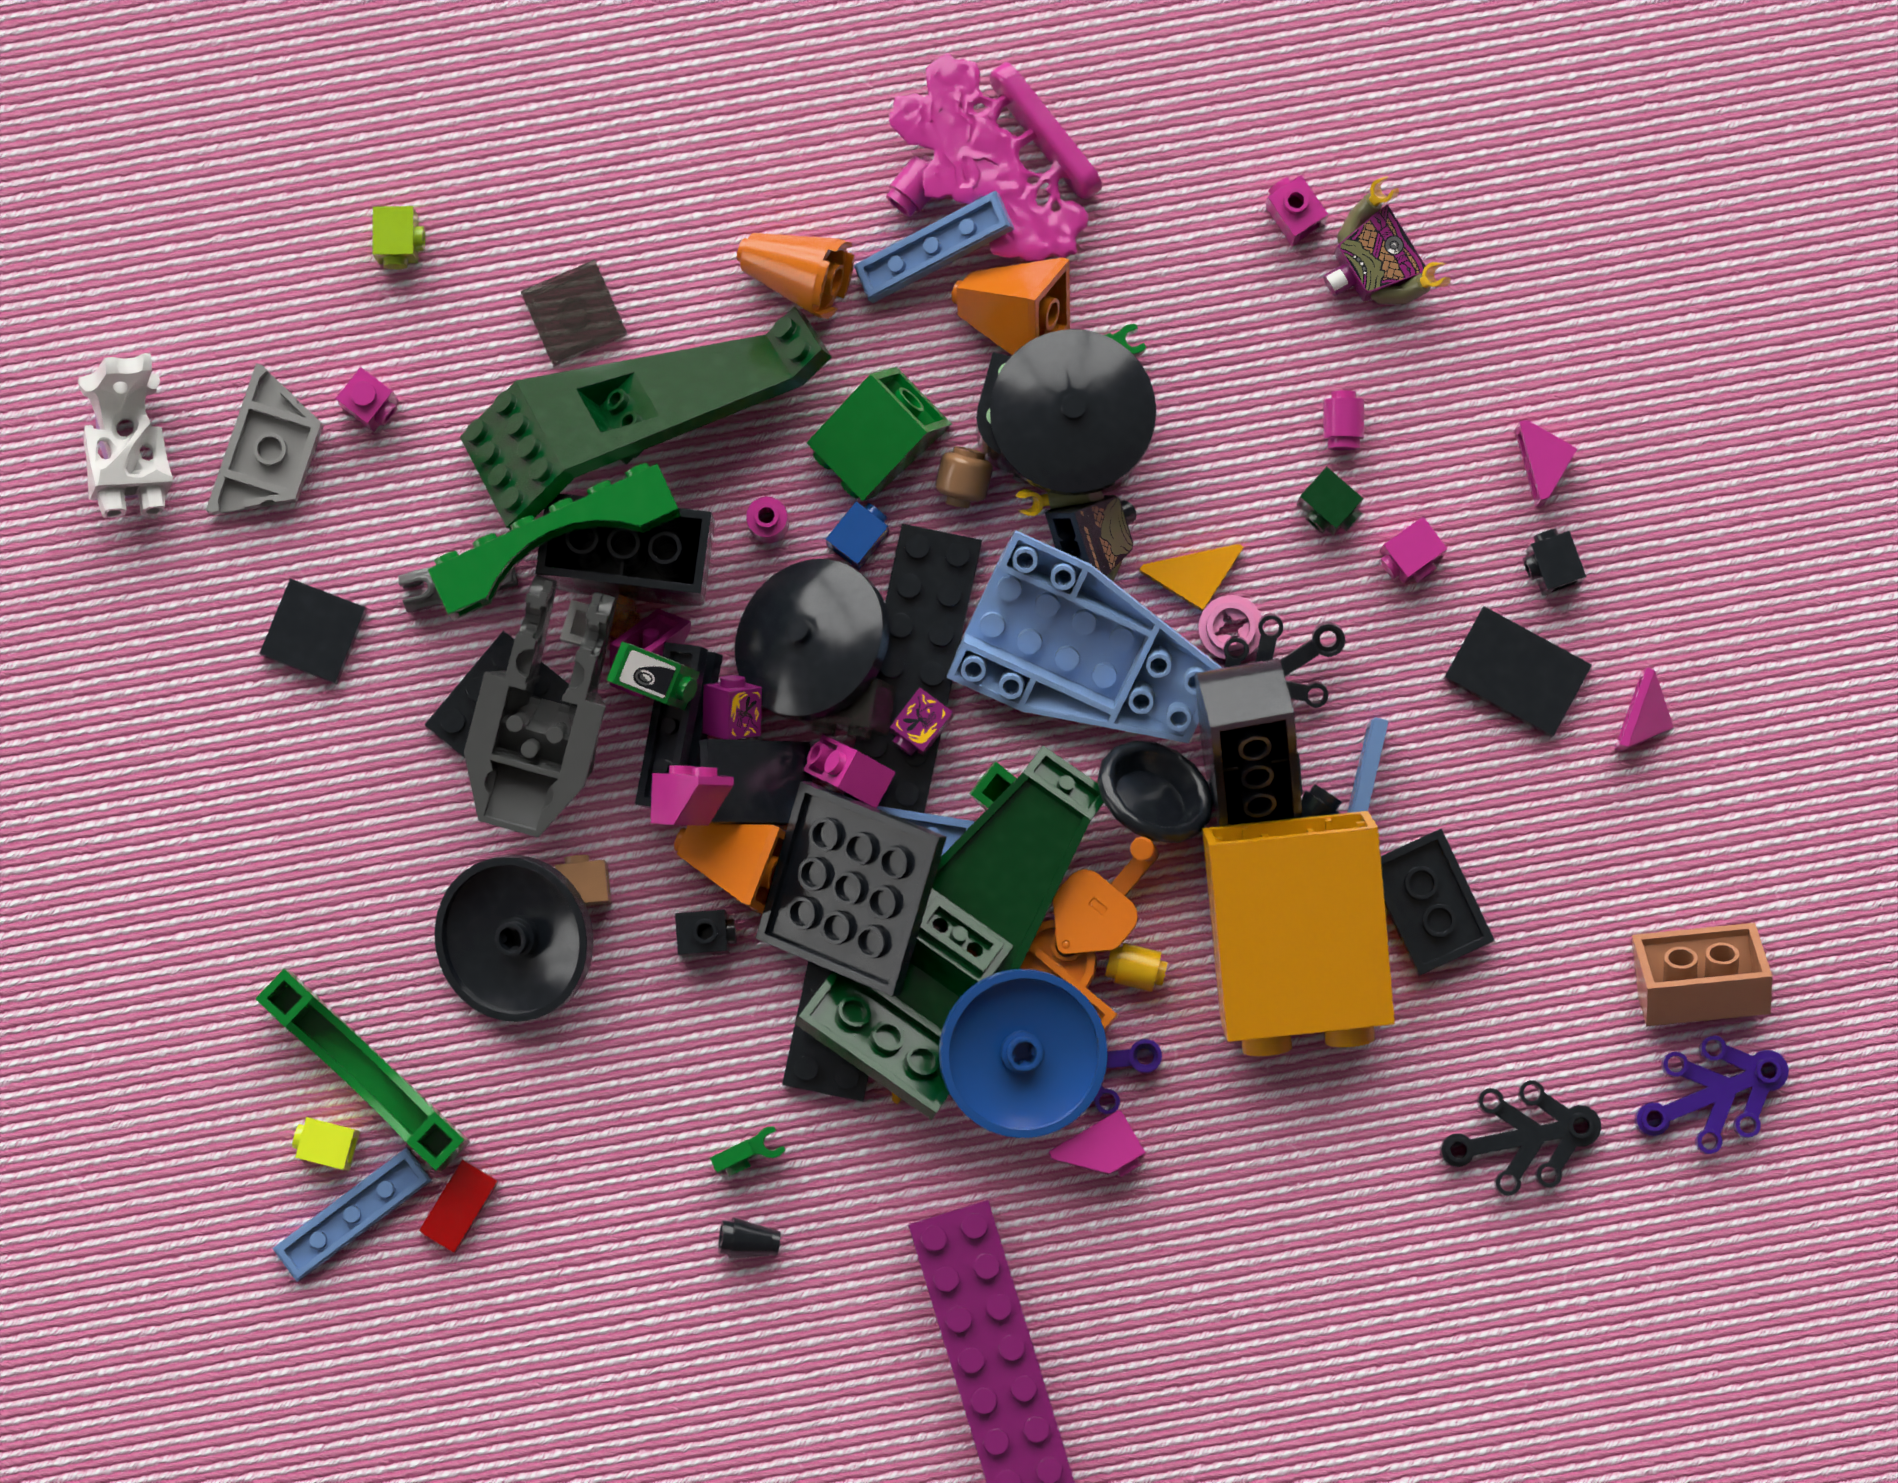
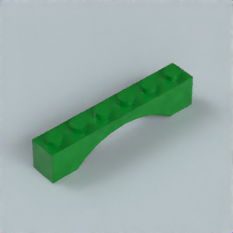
M648 463L639 464L625 472L627 478L613 484L609 480L600 482L587 490L588 495L573 502L572 498L563 499L550 506V513L535 519L533 515L524 517L511 525L512 530L497 537L495 533L485 535L472 543L474 548L464 553L458 554L457 551H451L435 559L436 565L427 570L450 618L454 621L491 604L500 585L513 568L534 549L553 538L576 530L597 527L624 528L645 533L680 517L681 514L658 464L650 467Z
M284 968L255 998L287 1030L304 1043L356 1091L435 1171L442 1172L471 1142L293 972Z

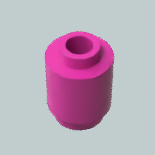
M926 155L922 159L913 156L889 185L890 191L886 195V199L897 210L908 217H911L915 211L920 212L931 199L925 197L922 170L933 160Z
M1332 391L1331 398L1323 400V439L1328 440L1329 450L1346 451L1360 449V440L1364 439V399L1356 398V391Z
M765 496L754 500L750 504L746 513V520L751 535L759 542L766 544L781 540L789 528L787 511L782 502L776 498ZM767 513L775 515L770 523H763L759 520L762 515Z

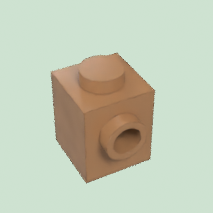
M573 855L564 857L565 864L555 865V869L566 876L577 889L586 907L612 904L608 863L605 860L589 861V855Z

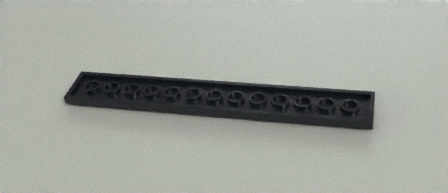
M902 524L885 600L890 626L888 649L879 673L866 690L854 745L855 750L896 772L878 806L925 813L941 734L924 756L917 751L910 756L892 742L895 735L890 732V726L919 687L944 706H948L953 680L946 677L962 640L982 540L907 524ZM844 793V796H847V797H849V798H852V799H854V800H857V799L853 798L852 796H850V795ZM808 961L796 1020L832 973L831 970ZM795 1024L782 1085L864 1102L869 1076Z

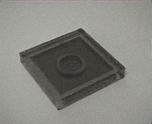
M595 259L520 291L553 367L628 335Z

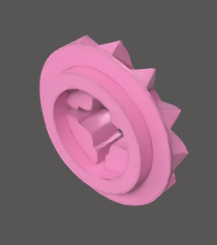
M1225 595L1211 601L1204 608L1199 619L1198 629L1201 643L1212 656L1226 660L1224 644L1231 636L1229 634L1223 636L1222 634L1219 636L1215 635L1224 627V616L1222 613H1225L1226 617L1230 618L1233 623L1247 621L1238 629L1237 634L1246 640L1249 647L1248 655H1250L1258 648L1261 636L1258 623L1262 615L1258 608L1248 599L1237 595ZM1234 642L1229 646L1228 651L1233 656H1239L1243 653L1244 646L1241 643L1237 644Z

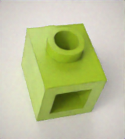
M414 206L373 207L372 254L377 263L383 264V267L393 270L408 268V263H418V251H425L426 241L424 226H419V216Z

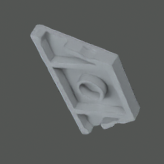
M256 363L206 508V511L213 515L298 502L324 426L261 364Z

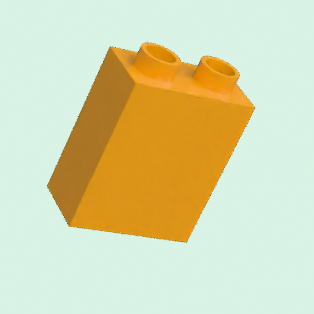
M1362 811L1202 828L1220 1022L1227 1042L1242 1041V1051L1246 1055L1272 1056L1286 1053L1292 1049L1291 1035L1324 1032L1325 1044L1328 1046L1357 1047L1375 1041L1374 1026L1395 1024L1378 826L1370 813Z

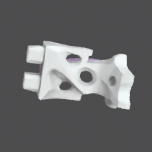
M144 353L127 359L106 357L94 373L79 377L78 379L79 389L90 400L96 419V429L92 425L84 426L89 500H98L103 518H115L125 515L127 511L125 498H139L142 515L162 514L165 508V496H167L173 482V476L167 460L162 427L152 426L145 410L146 396L156 393L160 383L159 374H151L152 360L150 353ZM129 420L133 423V432L129 436H120L117 433L116 426L120 421ZM98 443L100 444L104 459L98 454ZM143 446L150 448L153 453V459L150 461L141 457L140 448Z

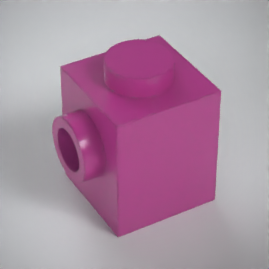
M1302 175L1292 181L1289 177L1283 178L1268 190L1271 195L1267 197L1265 208L1291 246L1326 224L1329 214Z
M362 367L359 368L335 398L342 409L372 432H375L380 425L384 426L392 418L397 410L396 405L399 402L391 389Z
M1423 516L1383 544L1380 550L1383 557L1380 559V562L1391 578L1399 577L1403 584L1414 578L1418 583L1437 569L1434 562L1444 556L1447 547Z

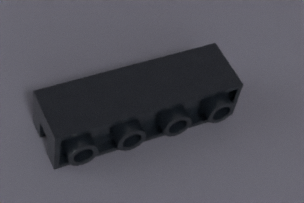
M665 642L663 657L699 671L700 674L697 679L696 693L692 700L688 702L685 711L654 699L635 800L636 805L651 809L652 773H669V765L701 767L699 741L708 739V734L703 733L704 684L718 683L723 658L721 654L708 652V649L699 646Z

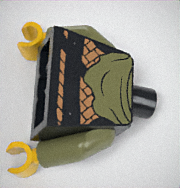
M1023 489L1016 494L1017 498L1032 496V506L1029 509L1018 510L1027 516H1036L1042 511L1044 506H1050V510L1045 512V516L1056 549L1093 565L1114 582L1122 560L1133 549L1134 543L1128 525L1134 522L1137 515L1134 506L1130 502L1120 501V498L1116 495H1103L1101 491L1086 495H1061L1047 491V494L1039 495L1031 490Z

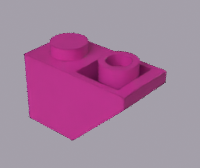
M823 734L819 742L815 743L810 749L807 756V764L803 769L808 774L874 808H877L896 773L863 753Z
M669 765V773H652L650 823L708 826L732 789L734 777L717 776V768L681 765Z

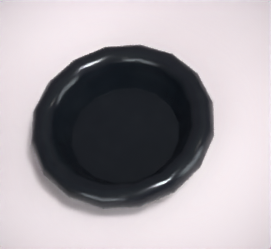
M1131 741L1114 747L1101 761L1097 781L1102 800L1114 818L1134 834L1147 837L1154 842L1180 843L1197 837L1201 833L1202 828H1205L1210 822L1213 800L1208 782L1196 765L1177 750L1157 742Z

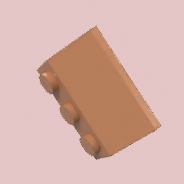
M1755 923L1632 935L1638 999L1646 1027L1771 1014L1773 976Z

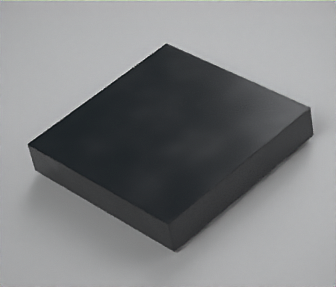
M290 578L259 654L323 680L338 684L368 609L362 605Z

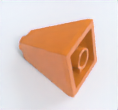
M1056 258L971 271L964 280H957L952 290V302L957 304V315L1011 355L1026 343L1039 336L1054 331L1070 329L1069 259Z
M687 825V828L683 827L679 830L675 838L674 850L677 851L676 854L733 897L762 915L786 832L774 825Z

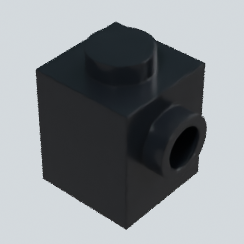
M1555 528L1533 537L1535 542L1527 548V556L1523 557V563L1531 581L1537 580L1542 596L1580 584L1586 578L1570 531L1558 534Z
M725 909L675 913L677 949L680 958L730 954L729 944L737 943L735 919H727Z

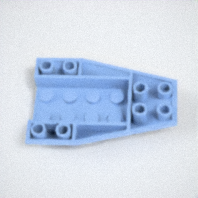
M1015 530L1001 554L971 617L946 678L1021 712L1189 743L1199 723L1195 673L1220 669L1222 667L1093 565Z

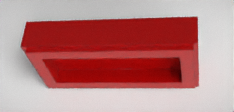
M462 1160L419 1229V1232L456 1253L499 1181L467 1161Z

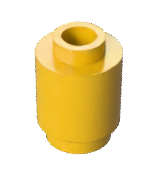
M1123 943V946L1110 951L1105 977L1113 978L1116 984L1152 992L1154 984L1163 985L1168 962L1160 960L1162 954L1160 951Z

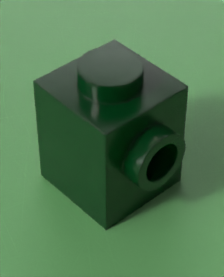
M1326 466L1299 496L1297 505L1308 513L1305 519L1310 525L1321 533L1327 530L1334 536L1340 528L1347 532L1363 513L1358 508L1364 498Z

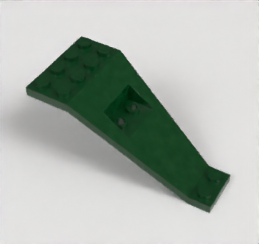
M794 306L784 317L777 320L773 328L765 335L516 380L506 391L497 396L494 403L478 419L469 424L460 438L506 528L512 530L511 525L514 522L531 515L535 518L576 477L618 460L627 465L645 449L801 387L832 356L805 314Z
M1042 746L1022 774L941 856L901 995L890 996L832 971L800 1013L794 1024L932 1120L950 1095L944 1084L939 1064V1043L947 1016L958 999L977 982L999 972L1020 969L1089 823L1104 804L1098 783L1045 746ZM933 926L940 927L944 933H940ZM967 950L974 951L978 957L973 956Z

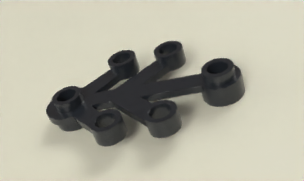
M1268 613L1263 615L1258 623L1261 636L1255 662L1273 659L1277 638L1283 632L1281 618L1276 614ZM1269 619H1273L1279 624L1278 630L1272 634L1266 633L1263 630L1264 623ZM1323 622L1316 626L1312 632L1311 640L1280 659L1284 676L1286 677L1319 654L1325 657L1339 654L1345 645V635L1341 627L1333 622ZM1325 631H1332L1336 635L1335 641L1330 645H1324L1320 641V636ZM1232 636L1226 640L1224 644L1226 656L1224 668L1240 665L1241 661L1247 657L1249 647L1244 638ZM1234 642H1239L1244 646V651L1239 656H1233L1228 651L1229 646ZM1286 680L1291 699L1305 701L1314 708L1321 707L1327 702L1328 690L1323 683L1312 681L1308 684H1302ZM1312 688H1320L1324 695L1321 700L1312 701L1308 698V692Z
M1529 1080L1520 1085L1518 1089L1519 1100L1527 1106L1536 1105L1558 1121L1540 1125L1504 1101L1502 1094L1498 1090L1489 1088L1483 1090L1478 1095L1477 1105L1479 1109L1484 1113L1496 1115L1517 1130L1469 1139L1466 1135L1459 1133L1449 1135L1440 1145V1156L1447 1165L1462 1167L1467 1165L1475 1155L1520 1147L1507 1169L1500 1172L1494 1181L1495 1189L1498 1193L1510 1196L1519 1191L1521 1177L1543 1143L1561 1139L1549 1161L1541 1164L1535 1172L1537 1183L1542 1187L1551 1188L1560 1183L1562 1179L1561 1170L1576 1147L1588 1146L1599 1137L1601 1121L1598 1114L1590 1107L1584 1105L1567 1108L1546 1094L1539 1082ZM1532 1085L1537 1088L1538 1097L1535 1101H1529L1525 1098L1524 1089L1526 1086ZM1487 1093L1494 1094L1498 1099V1104L1494 1109H1488L1483 1104V1097ZM1577 1118L1584 1119L1588 1124V1129L1584 1134L1577 1133L1573 1128V1123ZM1460 1142L1465 1146L1466 1152L1462 1158H1456L1452 1155L1451 1146L1453 1143ZM1545 1167L1552 1168L1556 1173V1178L1552 1183L1544 1182L1541 1177V1172ZM1505 1175H1510L1515 1180V1186L1511 1191L1503 1190L1500 1185L1501 1178Z

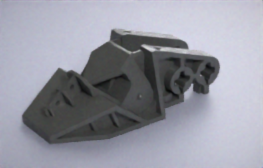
M536 575L525 598L526 614L519 632L516 634L507 671L484 673L464 756L478 821L539 838L582 790L587 778L593 772L599 731L606 704L598 694V687L617 598L599 592L593 593L585 617L587 619L585 634L580 648L576 651L575 665L569 688H567L566 693L562 697V701L569 702L570 706L533 696L535 684L540 679L538 674L557 581Z

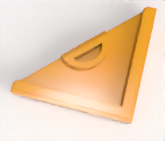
M1240 544L1142 564L1139 572L1203 612L1244 547Z

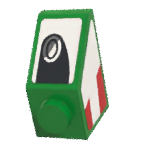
M622 641L607 681L685 711L688 702L692 700L696 693L697 679L700 672Z

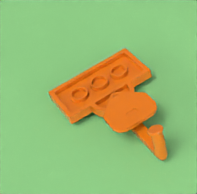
M1138 837L1132 841L1130 851L1133 858L1111 884L1098 873L1089 869L1078 870L1069 876L1053 898L1054 920L1041 923L1020 969H1032L1050 973L1076 987L1095 1008L1105 1032L1119 1015L1088 990V987L1096 975V952L1117 949L1136 927L1138 912L1135 905L1126 896L1159 857L1157 847L1147 837ZM967 950L973 956L978 957L974 951ZM1058 950H1059L1063 955H1065V956H1071V957H1064V956L1060 955L1059 952H1058Z

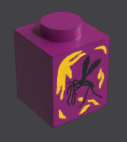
M738 675L722 676L718 683L704 684L703 733L730 740L761 736L762 687L745 683V677Z
M919 687L890 726V732L895 735L892 742L910 756L915 751L924 756L953 718V711Z

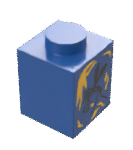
M856 501L825 539L826 545L859 571L889 534V528L884 523L887 517L872 504L868 503L864 508Z

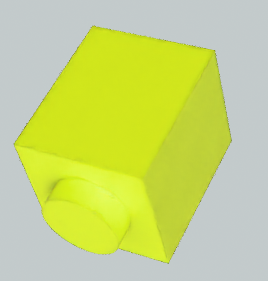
M306 1117L304 1125L298 1124L293 1137L292 1148L297 1149L295 1158L350 1171L360 1131Z

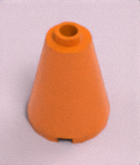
M752 233L748 239L744 238L741 241L737 250V261L740 262L741 270L816 317L829 319L838 310V308L831 307L836 297L844 299L848 291L854 267V254L847 252V248L853 247L852 243L843 239Z

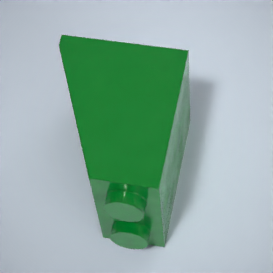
M893 367L871 373L807 441V444L814 450L813 457L824 468L832 469L842 479L841 486L850 496L865 501L876 497L933 444L952 423L898 367Z

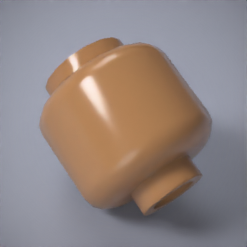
M954 446L953 452H947L942 455L935 487L938 492L947 496L946 504L970 508L971 501L979 502L986 498L993 471L992 464L985 459L986 453L966 447Z

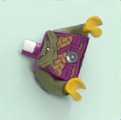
M1387 176L1379 178L1371 184L1370 193L1366 194L1348 213L1337 235L1339 245L1336 247L1334 254L1341 266L1323 276L1333 296H1337L1354 287L1364 302L1373 299L1378 304L1405 305L1429 292L1431 286L1445 287L1450 284V277H1444L1436 281L1434 276L1435 271L1445 264L1432 262L1425 265L1389 205L1387 204L1382 207L1381 203L1393 200L1399 194L1398 188L1393 189L1388 196L1382 193L1381 185L1388 179Z

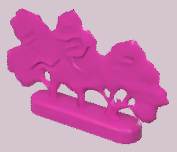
M948 53L936 59L926 67L928 95L926 97L919 94L898 95L893 103L894 111L889 116L891 127L909 145H919L934 150V159L922 170L925 197L943 199L948 195L952 196L956 202L970 204L980 197L996 191L1000 194L1015 229L989 243L993 255L1007 258L1019 256L1026 261H1043L1052 254L1060 258L1077 254L1075 237L1087 227L1088 213L1083 206L1074 201L1060 199L1058 182L1059 178H1063L1078 197L1088 199L1102 190V182L1095 168L1013 65L1004 62L990 73L991 86L999 97L992 99L984 97L979 89L980 70L976 62L965 59L955 60ZM982 103L987 107L979 113L973 111L974 106ZM1005 106L1026 131L1019 137L999 127L996 122ZM1031 141H1034L1052 164L1051 168L1044 174L1029 171L1019 159L1020 149ZM1029 177H1037L1039 181L1032 185L1027 182V179ZM1044 183H1048L1049 186L1045 190L1051 194L1045 207H1041L1036 202L1037 192ZM1055 201H1058L1061 208L1054 213L1052 206Z

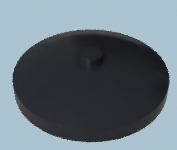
M1068 329L1054 331L1029 341L1018 349L1005 363L997 377L990 403L991 429L997 448L1004 460L1016 474L1028 483L1055 494H1091L1118 483L1132 472L1142 460L1154 433L1156 421L1155 395L1150 379L1141 363L1128 349L1117 341L1105 335L1087 330Z
M811 559L790 565L769 578L756 591L741 616L735 638V661L738 674L745 677V683L762 687L761 705L781 717L808 721L831 716L855 702L869 688L881 669L887 653L890 634L889 617L885 602L880 592L868 578L845 563L830 559Z
M504 855L479 862L466 869L452 882L445 892L437 911L434 935L436 954L442 972L450 986L464 1002L488 1017L503 1021L521 1022L547 1015L566 1004L577 993L587 976L594 946L589 912L581 895L566 876L541 860L522 855Z

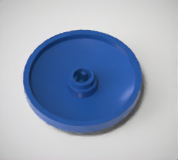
M1006 970L988 976L974 984L952 1007L940 1037L939 1064L944 1084L952 1100L972 1121L986 1130L1006 1137L1033 1138L1051 1134L1064 1128L1076 1120L1089 1107L1101 1087L1106 1072L1107 1040L1104 1027L1095 1008L1083 993L1072 984L1055 975L1039 970Z

